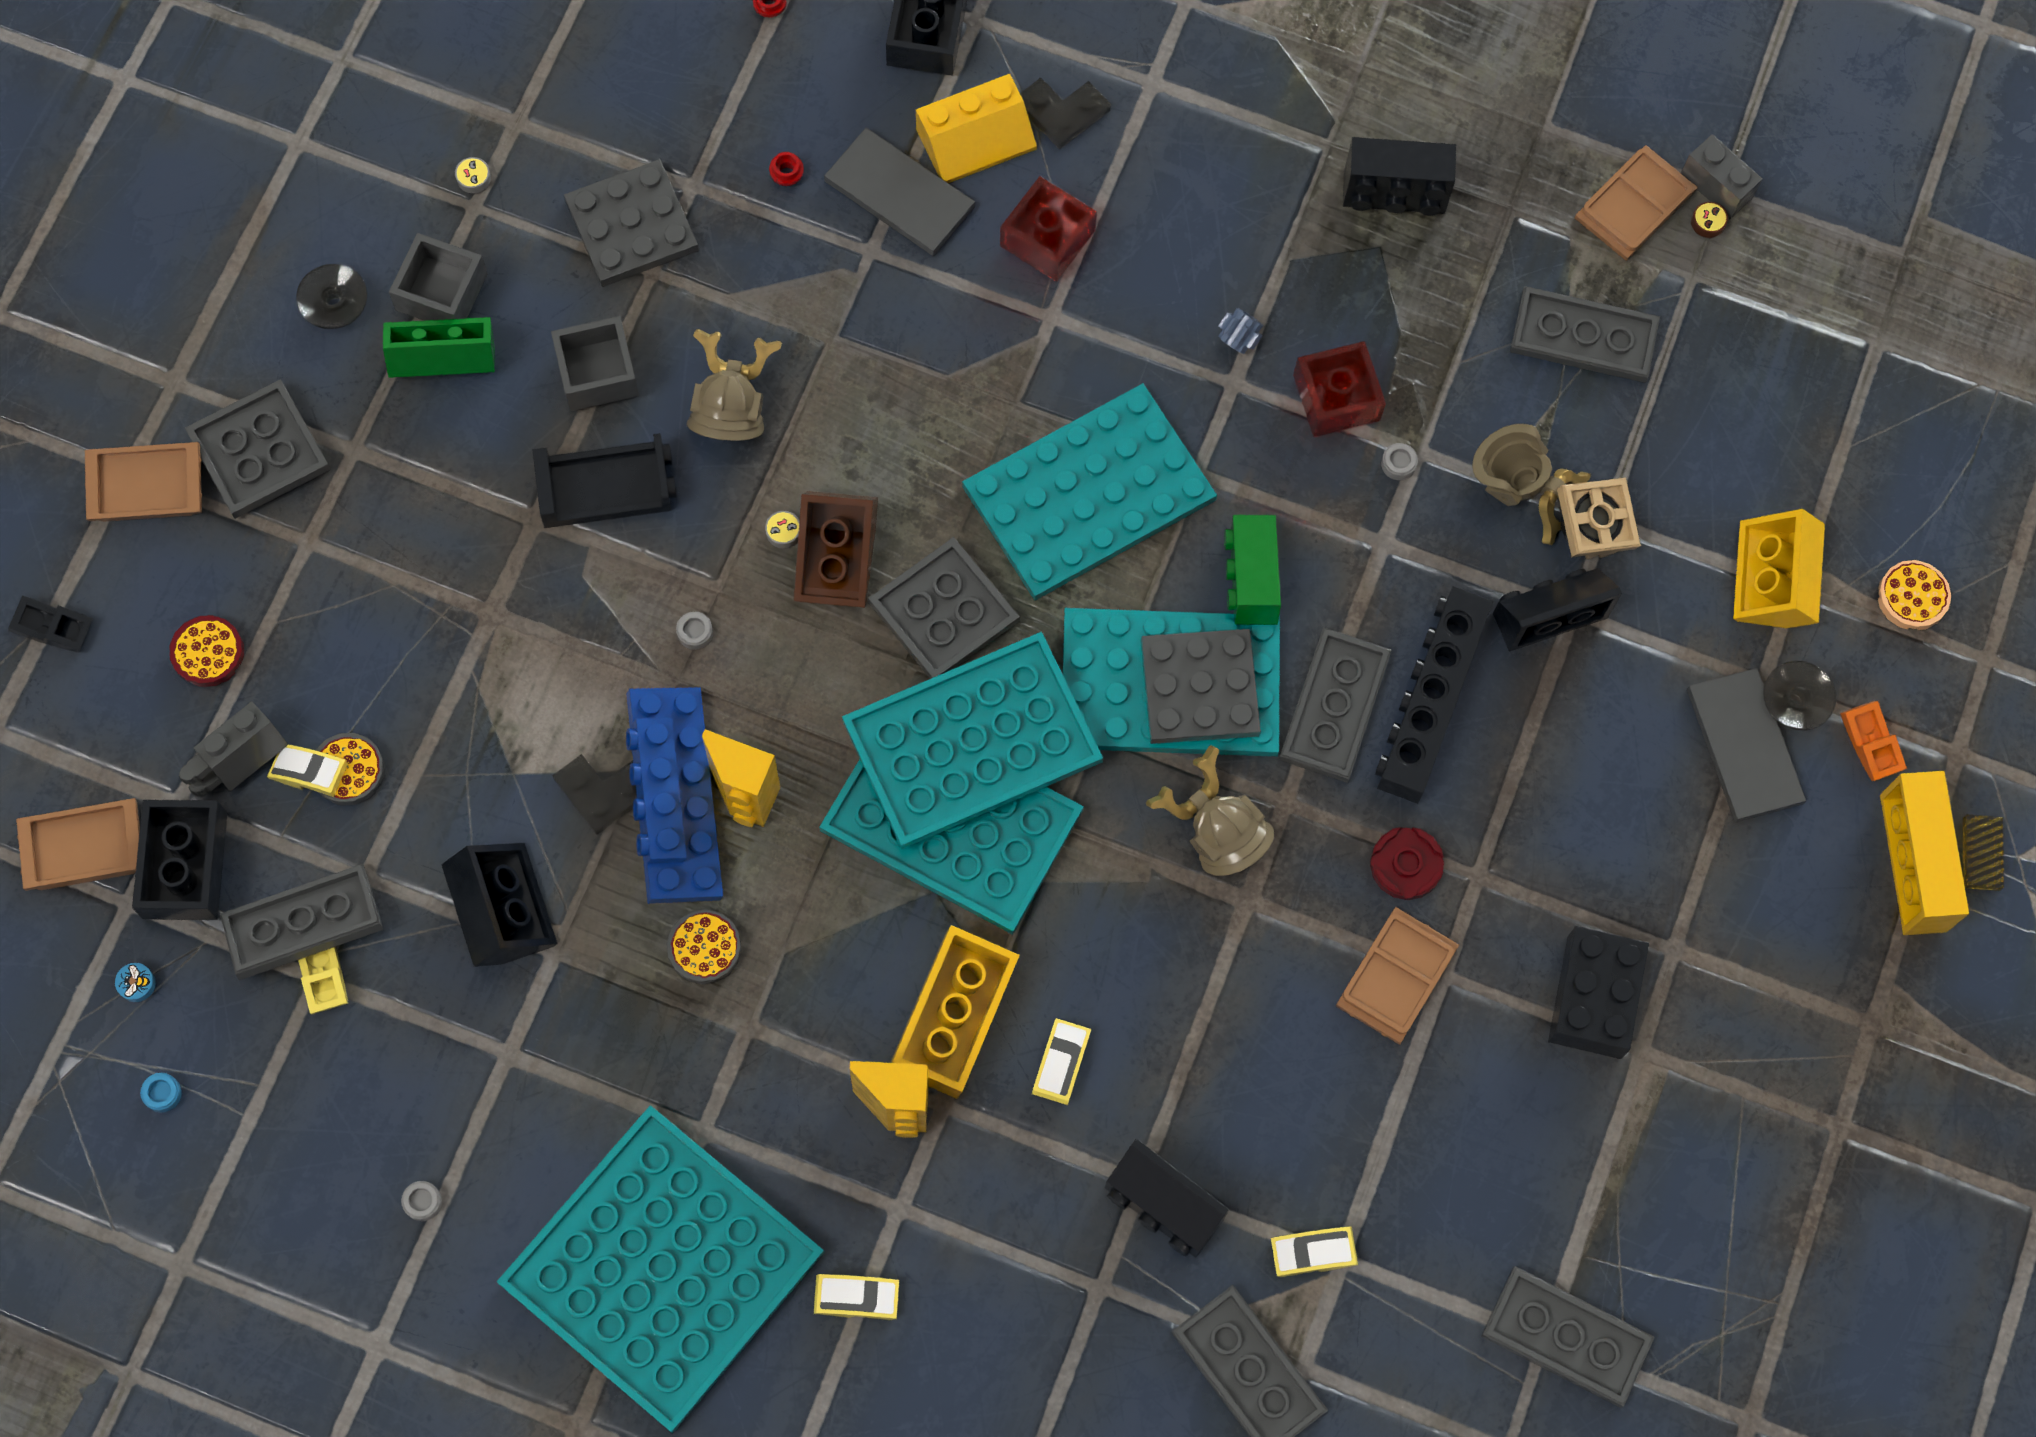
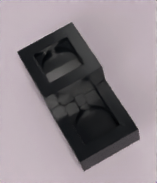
M22 595L8 631L41 643L79 653L93 618L59 605L55 608Z

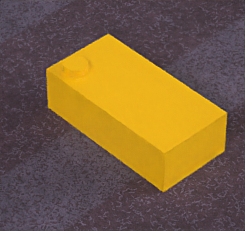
M1945 771L1902 773L1880 794L1903 935L1946 933L1969 915Z
M951 925L943 938L890 1063L928 1065V1087L957 1099L963 1092L1020 955Z

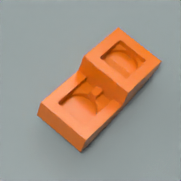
M1871 701L1840 713L1852 745L1871 781L1907 769L1896 735L1889 734L1878 701Z

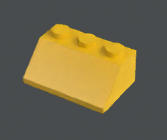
M1011 74L916 109V131L938 176L948 184L1037 149L1024 101Z
M1804 509L1740 521L1733 614L1735 621L1781 628L1819 623L1825 530L1823 522Z
M705 729L702 738L710 770L729 814L733 815V820L741 825L753 827L756 824L764 827L780 790L775 755Z
M850 1061L853 1092L888 1131H896V1136L904 1138L918 1137V1132H926L929 1089L928 1065Z

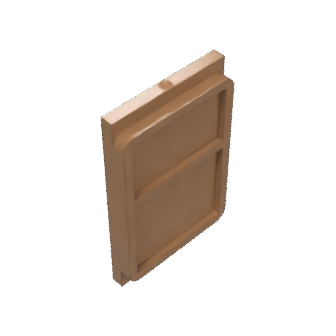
M1645 145L1585 203L1584 207L1575 215V219L1627 261L1698 187Z
M190 442L85 450L86 520L106 522L191 516L202 513V460L200 458V443Z
M135 798L16 819L21 861L20 873L25 891L58 888L131 875L136 872L140 824L137 800Z
M1395 907L1344 990L1336 1007L1400 1045L1459 947V944Z

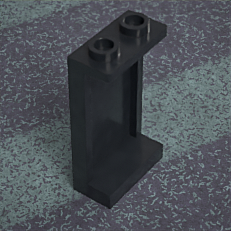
M658 433L653 434V442L549 456L547 448L532 449L539 510L544 528L672 511L670 498H676L677 494L674 476L667 477L666 466L673 465L670 444L663 445L661 434Z

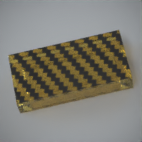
M1969 814L1963 817V880L1965 888L2001 891L2004 888L2003 817Z

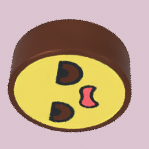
M1704 202L1696 207L1691 218V225L1698 235L1713 238L1723 232L1728 221V215L1720 204Z

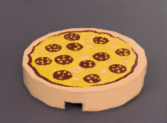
M1917 560L1902 561L1891 567L1879 582V607L1886 618L1900 628L1926 630L1937 624L1949 609L1951 601L1949 583L1939 570L1928 563Z

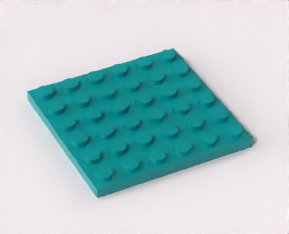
M650 1105L497 1280V1283L673 1434L825 1252Z

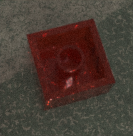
M1039 176L1000 227V246L1057 282L1095 232L1097 211Z
M1365 341L1297 358L1293 376L1313 437L1381 421L1386 402Z

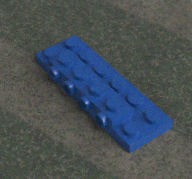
M701 687L629 689L626 695L630 728L626 731L627 750H632L633 763L630 764L629 778L631 785H636L637 798L633 801L634 820L640 823L641 833L637 835L636 848L638 856H643L647 902L650 904L720 901L723 897L710 769L702 738L705 723Z

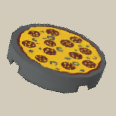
M339 733L326 739L315 750L345 759L348 763L334 797L318 792L332 803L345 806L357 805L366 801L375 793V790L384 779L385 762L378 747L365 736L356 733Z
M707 909L692 911L679 918L671 928L666 943L668 959L675 972L685 980L701 985L710 984L729 976L737 966L742 951L740 935L733 922L723 914Z

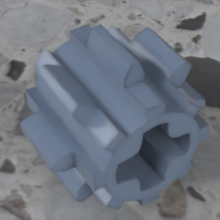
M1236 308L1233 314L1227 312L1218 325L1222 329L1218 337L1242 354L1248 348L1254 349L1263 337L1259 333L1263 324L1240 308Z

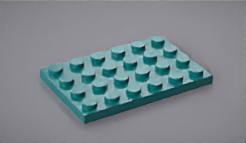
M1144 383L962 481L964 491L1034 601L1213 503L1217 499L1216 492Z
M1065 608L1063 676L1099 750L1204 754L1207 748L1212 745L1219 749L1218 755L1278 757L1280 615L1278 625H1235L1234 614ZM1250 629L1261 730L1260 736L1151 744L1141 637Z
M1042 631L842 716V722L901 849L1103 762V756Z
M859 759L819 829L820 832L1013 935L1081 816L1084 806L1045 787L901 849Z

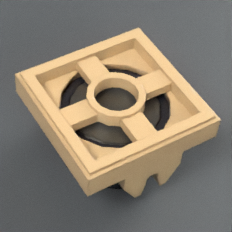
M1626 478L1568 484L1557 488L1562 510L1561 530L1564 538L1569 543L1571 557L1585 556L1586 559H1591L1599 555V558L1618 551L1634 550L1641 546Z

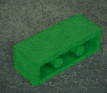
M491 317L383 323V352L388 378L495 372V344Z
M1233 515L1231 529H1225L1224 548L1225 550H1231V559H1226V580H1232L1233 589H1228L1227 609L1234 610L1235 625H1278L1281 597L1276 515Z

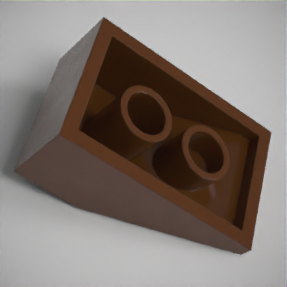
M807 491L801 495L794 601L866 607L876 533L878 497Z

